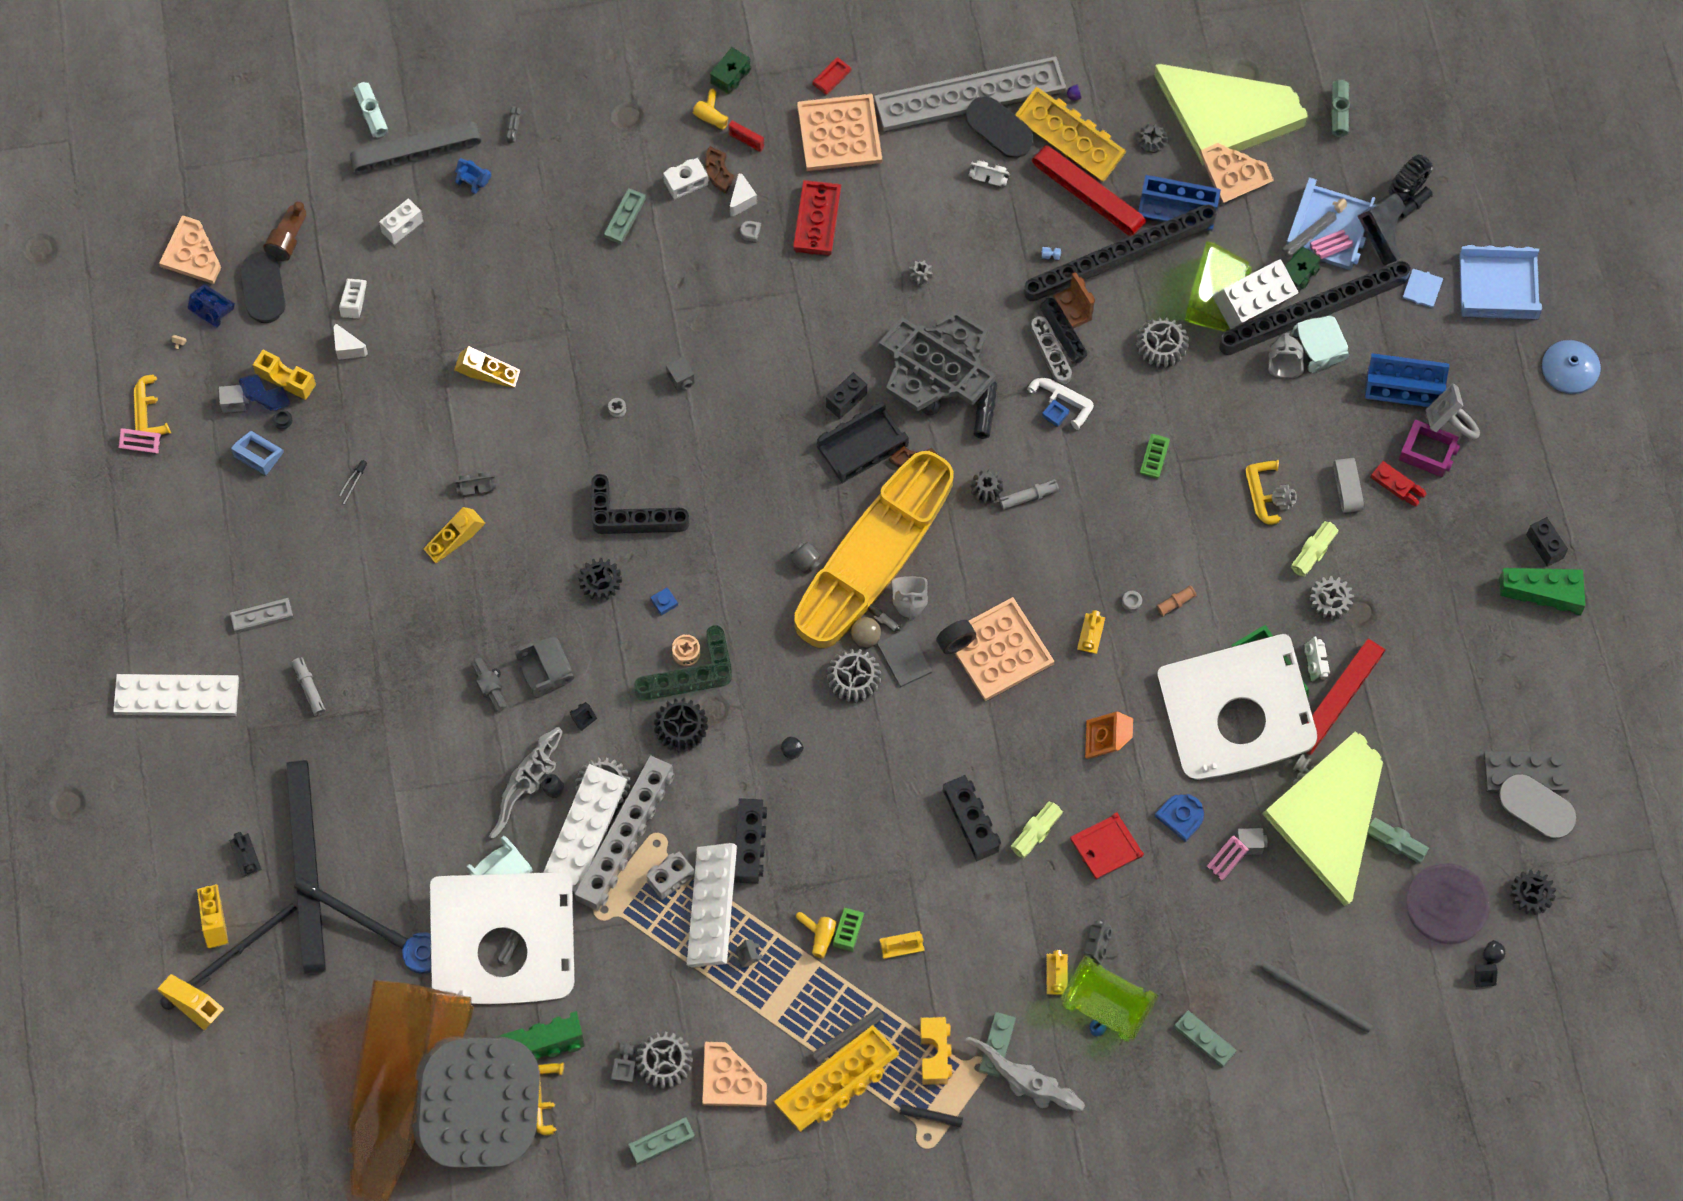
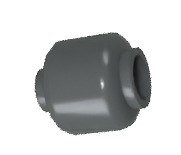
M801 542L791 552L792 562L802 572L808 569L813 571L820 564L817 561L820 558V553L811 543L807 542L804 544Z

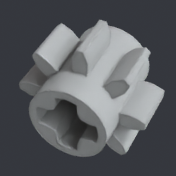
M925 260L923 262L915 261V266L909 268L911 273L910 280H915L917 285L921 283L927 284V279L933 277V273L930 272L932 265H927Z
M1280 485V488H1276V491L1273 492L1272 500L1274 505L1280 506V510H1287L1296 503L1297 495L1294 489H1289V485Z

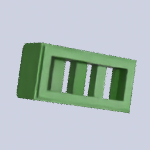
M1151 434L1140 474L1159 479L1170 442L1169 438ZM1151 450L1161 452L1162 454L1153 453ZM1149 458L1156 459V460H1159V462L1152 461V460H1148V459H1149ZM1146 465L1157 467V470L1147 468Z
M844 907L833 947L851 952L854 951L864 917L863 912ZM847 914L858 917V920L846 918ZM845 922L852 923V924H855L856 927H851V926H848V925H844V923H845ZM843 929H846V930H849V931H853L854 933H853V934H850V933L842 932V930H843ZM844 936L851 938V941L840 939V937Z

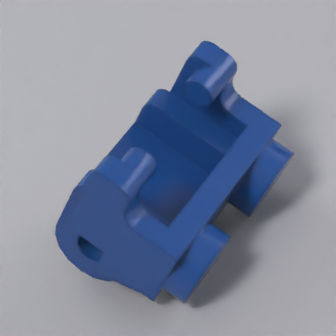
M462 158L458 160L455 170L457 173L455 183L460 185L464 180L472 185L471 192L476 194L479 191L478 185L483 188L488 183V180L491 178L490 171L476 166L471 160L467 161Z

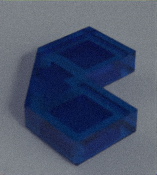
M258 374L240 378L239 383L244 395L252 402L256 401L270 411L290 405L283 387L265 391Z

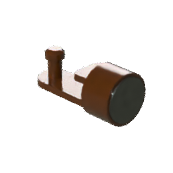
M297 201L287 209L277 229L271 230L263 246L264 251L276 260L288 261L297 245L295 238L306 217V210L302 202Z

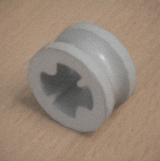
M614 398L609 402L608 409L610 415L616 418L625 415L626 404L624 400ZM614 406H621V409L617 408L616 410H614Z
M1302 754L1293 770H1299L1300 773H1303L1304 769L1309 766L1311 759H1305V755Z

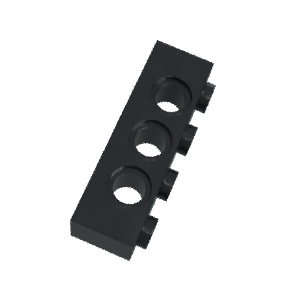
M966 775L944 783L943 793L977 862L998 853L1001 841L998 834H994L991 829L993 825L988 815L985 816L982 810L984 809L982 800L975 796L974 792L976 790L972 780L968 781ZM967 797L969 801L963 803L959 800V798ZM974 814L978 819L970 820L968 816ZM978 832H983L987 836L984 838H979L976 834Z
M739 798L734 883L759 884V877H763L764 865H760V857L764 858L765 845H761V839L766 838V826H762L763 819H767V807H764L763 799ZM749 819H755L757 820V823L754 825H750L747 823V821ZM748 838L756 840L753 844H748L745 841ZM748 857H751L755 861L751 864H748L744 860Z

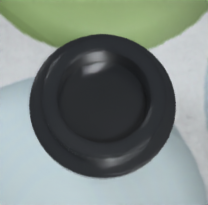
M279 410L273 416V423L279 429H286L293 422L292 415L285 410Z

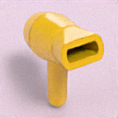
M712 88L709 90L707 103L703 101L697 102L693 108V114L699 119L724 130L729 118L714 108L716 90Z
M798 912L796 914L797 920L815 933L812 954L815 957L824 958L834 935L836 922L829 917H821L818 924H816L805 914Z

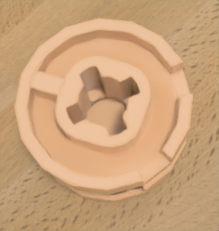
M691 635L677 637L672 644L674 661L681 666L694 665L700 657L698 640Z

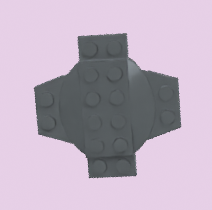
M957 311L936 322V326L932 328H925V325L917 327L902 317L879 341V347L893 355L895 363L886 392L917 412L941 398L952 397L957 400L960 397L973 405L996 380L995 374L980 366V359L978 358L988 330Z

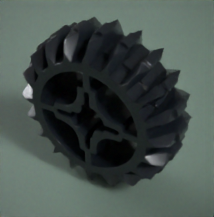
M1419 154L1412 157L1392 180L1389 194L1397 192L1403 203L1412 195L1414 196L1432 173L1433 164L1430 160Z
M684 697L681 702H678L675 698L674 704L667 701V708L661 706V712L656 713L657 719L654 720V725L656 726L654 732L658 734L657 739L662 740L663 746L669 744L670 750L675 746L678 752L681 750V747L688 751V746L690 745L695 749V742L701 744V737H706L707 735L705 730H708V724H706L708 717L704 716L705 710H700L699 704L693 706L692 699L686 703ZM678 713V715H677L676 717H672V718L670 717V716H672L673 714ZM685 713L692 715L696 719V721H693V719H688L685 716ZM683 718L684 724L681 727V731H679V725L681 723V719ZM665 728L676 732L677 737L669 734ZM693 732L692 734L684 737L686 733Z

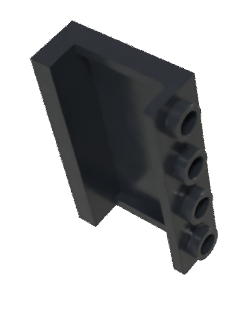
M884 402L872 405L868 411L856 414L852 420L840 423L834 430L829 433L824 432L817 439V448L841 483L848 481L892 456L903 446H909L908 435L899 430L886 411Z

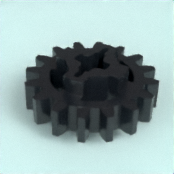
M601 557L599 562L592 559L591 565L586 562V569H580L581 575L578 576L579 582H581L579 583L580 589H584V595L590 593V599L597 596L598 601H601L602 596H604L608 600L609 594L615 596V589L620 590L619 583H622L621 571L617 569L616 563L611 565L610 559L606 562H603ZM587 579L592 583V586L588 584Z
M1530 869L1528 875L1524 871L1521 872L1520 877L1516 876L1514 879L1515 883H1512L1510 887L1513 889L1510 896L1515 897L1513 904L1519 903L1518 910L1525 908L1526 914L1530 910H1533L1534 915H1537L1538 910L1544 913L1546 907L1550 908L1552 906L1551 901H1554L1556 898L1553 895L1556 888H1551L1553 880L1547 881L1548 875L1540 876L1541 871L1539 870L1536 874H1533L1532 869ZM1521 884H1523L1522 888L1524 889L1522 893H1520ZM1546 891V899L1543 900L1544 896L1542 894Z

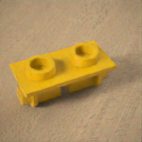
M1093 610L1090 614L1086 613L1077 650L1097 654L1105 617H1101L1099 611Z
M920 931L879 939L884 959L924 951L923 937Z
M1060 950L1053 951V954H1047V994L1068 995V954H1062Z

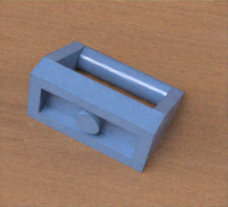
M252 431L238 440L231 448L235 458L265 476L284 452L283 449ZM252 440L271 451L272 454L264 460L246 449V447Z

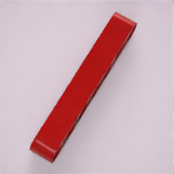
M1045 145L1032 158L1033 164L1039 170L1127 235H1135L1146 223L1143 215L1051 147Z
M1369 638L1366 640L1312 715L1317 731V741L1313 748L1305 753L1312 755L1379 662L1386 650Z

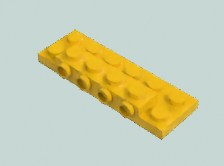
M1036 86L1015 115L1026 123L1033 132L1104 182L1125 155L1126 150L1110 140L1111 136L1104 130L1099 132L1095 129L1096 125L1089 119L1086 122L1081 119L1082 115L1078 111L1067 109V104L1059 98L1055 100Z
M872 1025L781 1095L774 1103L798 1131L801 1132L815 1120L818 1123L822 1120L828 1121L836 1109L839 1107L845 1108L849 1104V1099L854 1095L859 1096L863 1094L867 1085L871 1082H878L885 1072L883 1067L896 1058L899 1053Z

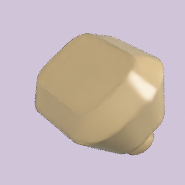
M1339 199L1338 202L1334 201L1335 210L1341 213L1347 206L1346 200Z
M176 335L171 337L172 342L176 343V349H179V345L184 346L187 342L186 338Z

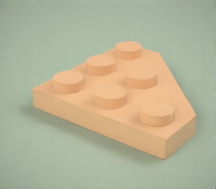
M1216 143L1199 151L1214 188L1221 189L1219 197L1221 204L1274 181L1265 162L1250 158L1248 155L1231 150L1222 144Z
M182 215L159 263L160 267L214 284L221 266L202 224L198 220Z
M705 1042L703 1105L766 1107L767 1084L752 1071L749 1065L726 1042Z

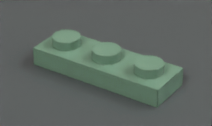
M628 188L604 233V238L622 245L646 200L645 194Z
M1189 1010L1174 1026L1176 1030L1222 1068L1237 1051Z
M996 1012L987 1045L994 1048L1005 1058L1016 1017ZM984 1053L979 1072L999 1078L1000 1073Z
M685 1117L628 1145L637 1165L694 1139L695 1135Z

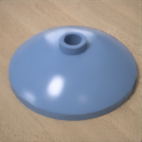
M1574 340L1555 343L1546 351L1542 360V372L1547 382L1556 390L1568 394H1579L1592 388L1597 382L1601 371L1600 361L1596 353L1586 344Z

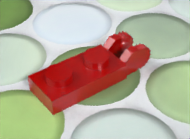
M1384 461L1371 474V479L1413 506H1417L1419 500L1409 493L1410 491L1422 498L1426 496V491L1416 485Z

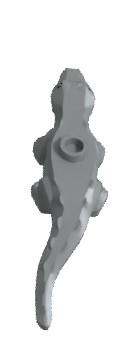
M559 727L542 735L539 738L538 746L513 771L507 788L502 794L499 820L490 833V838H495L505 827L515 801L524 793L531 794L537 791L540 787L538 780L542 775L549 774L555 770L556 762L551 761L549 757L557 748L562 736V730Z
M972 1037L965 1039L967 1043L977 1047L988 1056L998 1072L1008 1080L1010 1089L1016 1096L1026 1094L1034 1098V1102L1039 1108H1046L1048 1103L1053 1101L1064 1109L1078 1112L1083 1111L1085 1107L1083 1101L1077 1097L1073 1090L1059 1088L1055 1078L1042 1075L1035 1071L1032 1065L1014 1064L1002 1057L994 1048Z

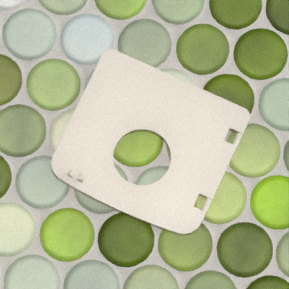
M1286 634L1272 636L1164 665L1158 670V678L1181 765L1185 774L1192 779H1208L1255 769L1307 752L1316 744L1317 731L1292 641ZM1290 655L1292 665L1286 666L1283 656ZM1244 698L1256 702L1263 709L1266 716L1264 731L1256 740L1248 744L1232 743L1226 740L1218 729L1217 721L1221 709L1228 702L1235 699ZM1306 713L1309 723L1302 725L1299 715Z
M568 873L437 876L431 880L433 993L438 999L450 1003L508 1004L560 999L570 994L574 986L572 879ZM567 894V906L560 907V895ZM497 928L515 930L524 938L527 945L525 964L517 973L508 977H496L487 973L482 968L478 959L480 941L488 932ZM561 959L569 960V971H562Z

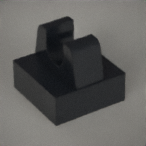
M587 702L579 704L576 710L570 711L572 719L581 731L597 719Z
M1478 963L1475 965L1474 983L1476 987L1497 985L1498 969L1496 964L1487 963V965L1480 966Z

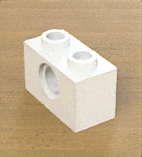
M698 158L687 160L682 165L671 167L666 172H663L664 183L674 200L708 185V175Z
M407 199L379 221L381 232L395 245L423 222L421 210L411 200Z

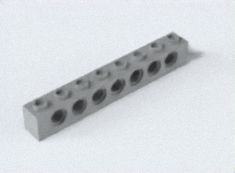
M650 755L575 893L577 902L596 911H599L601 906H605L609 898L607 894L611 888H615L620 870L624 871L628 863L626 859L630 853H634L637 847L636 841L638 837L643 836L645 833L646 822L648 819L653 818L657 802L662 801L665 795V787L667 784L670 785L674 779L675 774L671 764ZM657 779L659 783L652 785L650 781ZM645 796L650 798L647 802L640 801ZM633 814L641 815L638 819L631 818ZM624 831L631 832V834L626 837L621 835ZM616 848L622 849L619 854L612 853ZM605 866L613 867L607 872L602 870ZM596 883L603 884L600 889L593 888Z

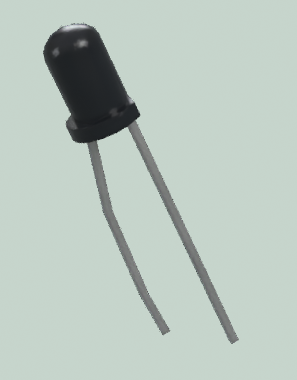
M365 460L360 461L357 468L354 469L355 472L349 478L344 488L342 489L340 496L342 495L345 487L349 483L350 479L355 475V473H360L343 504H345L346 500L348 499L360 475L364 473L363 471L367 465V462Z

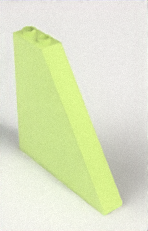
M1158 64L1155 67L1154 76L1202 165L1205 164L1199 151L1216 143L1239 152L1305 127L1306 119L1308 118L1305 108L1301 107L1298 95L1289 86Z
M1356 731L1262 813L1344 906L1348 905L1353 899L1383 764L1380 754L1375 749H1371L1366 744L1367 740L1365 737L1357 734Z

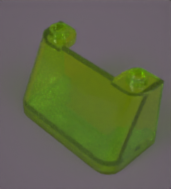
M1206 241L1189 298L1185 321L1223 332L1229 331L1230 327L1212 295L1250 275L1252 266H1249L1250 262L1213 242Z
M1084 955L1060 998L1063 1002L1062 1006L1071 1012L1075 1009L1119 1033L1118 1037L1126 1042L1134 1041L1158 1001V995L1150 990L1144 993V988L1133 985L1104 969L1101 965L1097 967L1093 959Z

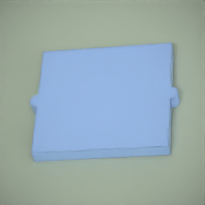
M1413 269L1403 298L1416 302L1417 305L1422 304L1433 308L1443 278L1431 275L1430 272L1425 273Z

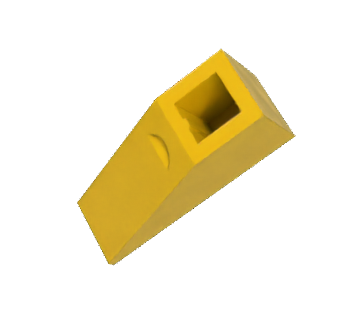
M469 346L460 352L454 369L474 379L512 388L515 387L520 372L519 369Z
M462 507L426 545L424 550L435 563H438L471 539L485 522L474 509Z
M218 885L197 889L202 930L207 947L212 948L228 944L227 929Z
M172 974L157 989L204 1031L224 1009L209 995Z

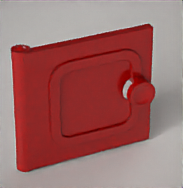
M1117 812L1111 817L1070 837V840L1095 879L1144 856V853Z

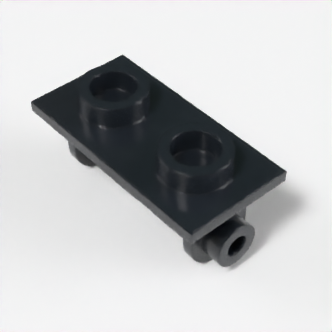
M241 832L235 833L234 838L229 840L242 877L262 870L249 833L242 835Z

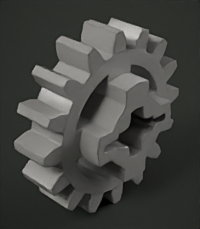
M1330 576L1328 581L1323 577L1321 583L1316 581L1315 587L1311 589L1310 593L1312 594L1309 598L1310 601H1313L1311 607H1317L1316 613L1322 612L1323 618L1327 615H1330L1331 619L1334 618V615L1341 618L1342 612L1347 614L1349 608L1352 607L1354 595L1350 594L1352 588H1346V581L1340 583V577L1336 581L1333 580L1332 576Z

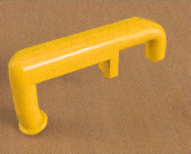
M154 374L141 377L134 388L135 430L160 433L161 435L171 434L167 423L163 426L148 428L147 404H155L158 398L154 396L146 397L145 384L155 383L157 377H154Z
M1279 460L1251 464L1246 468V476L1255 514L1263 523L1268 525L1278 524L1281 521V517H1278V515L1268 516L1265 503L1273 501L1272 494L1263 495L1258 472L1266 470L1278 471Z
M564 1063L538 1065L540 1074L559 1073V1075H562ZM541 1083L539 1087L536 1131L541 1135H553L556 1132V1128H553V1125L543 1126L542 1110L552 1109L555 1104L551 1102L542 1103Z

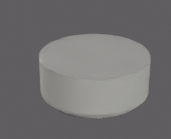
M1136 591L1126 592L1122 598L1124 609L1130 612L1140 609L1142 605L1141 595Z

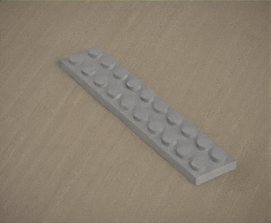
M1055 56L875 95L874 100L883 130L888 131L966 114L969 104L978 97H992L1002 105L1025 101L1036 86L1048 95L1066 92V85L1057 57Z

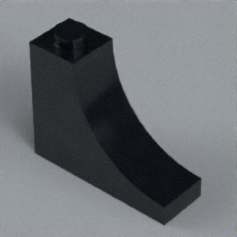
M1397 192L1382 198L1357 215L1384 266L1401 259L1396 244L1395 229L1400 214L1406 208Z

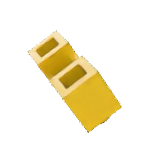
M265 350L261 351L253 363L256 376L304 400L308 398L316 386L313 374L297 366L294 370H291L280 361L279 357Z
M946 1017L921 1018V1044H931L938 1051L932 1058H922V1085L948 1084V1077H952V1065H948L947 1057H951V1044H947V1037H950V1024H946Z

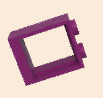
M1415 419L1401 451L1399 461L1443 477L1445 471L1449 472L1453 461L1450 459L1452 455L1456 456L1460 445L1457 444L1459 436L1441 429L1435 432L1430 428V425ZM1418 433L1450 445L1443 463L1411 451Z

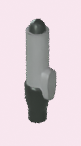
M872 604L868 607V610L872 612L877 621L881 624H886L893 631H900L899 625L882 610Z

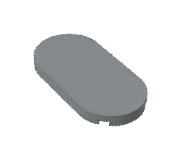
M1514 775L1503 782L1499 791L1501 804L1507 812L1550 838L1565 836L1574 828L1576 822L1575 810L1567 800L1527 775Z

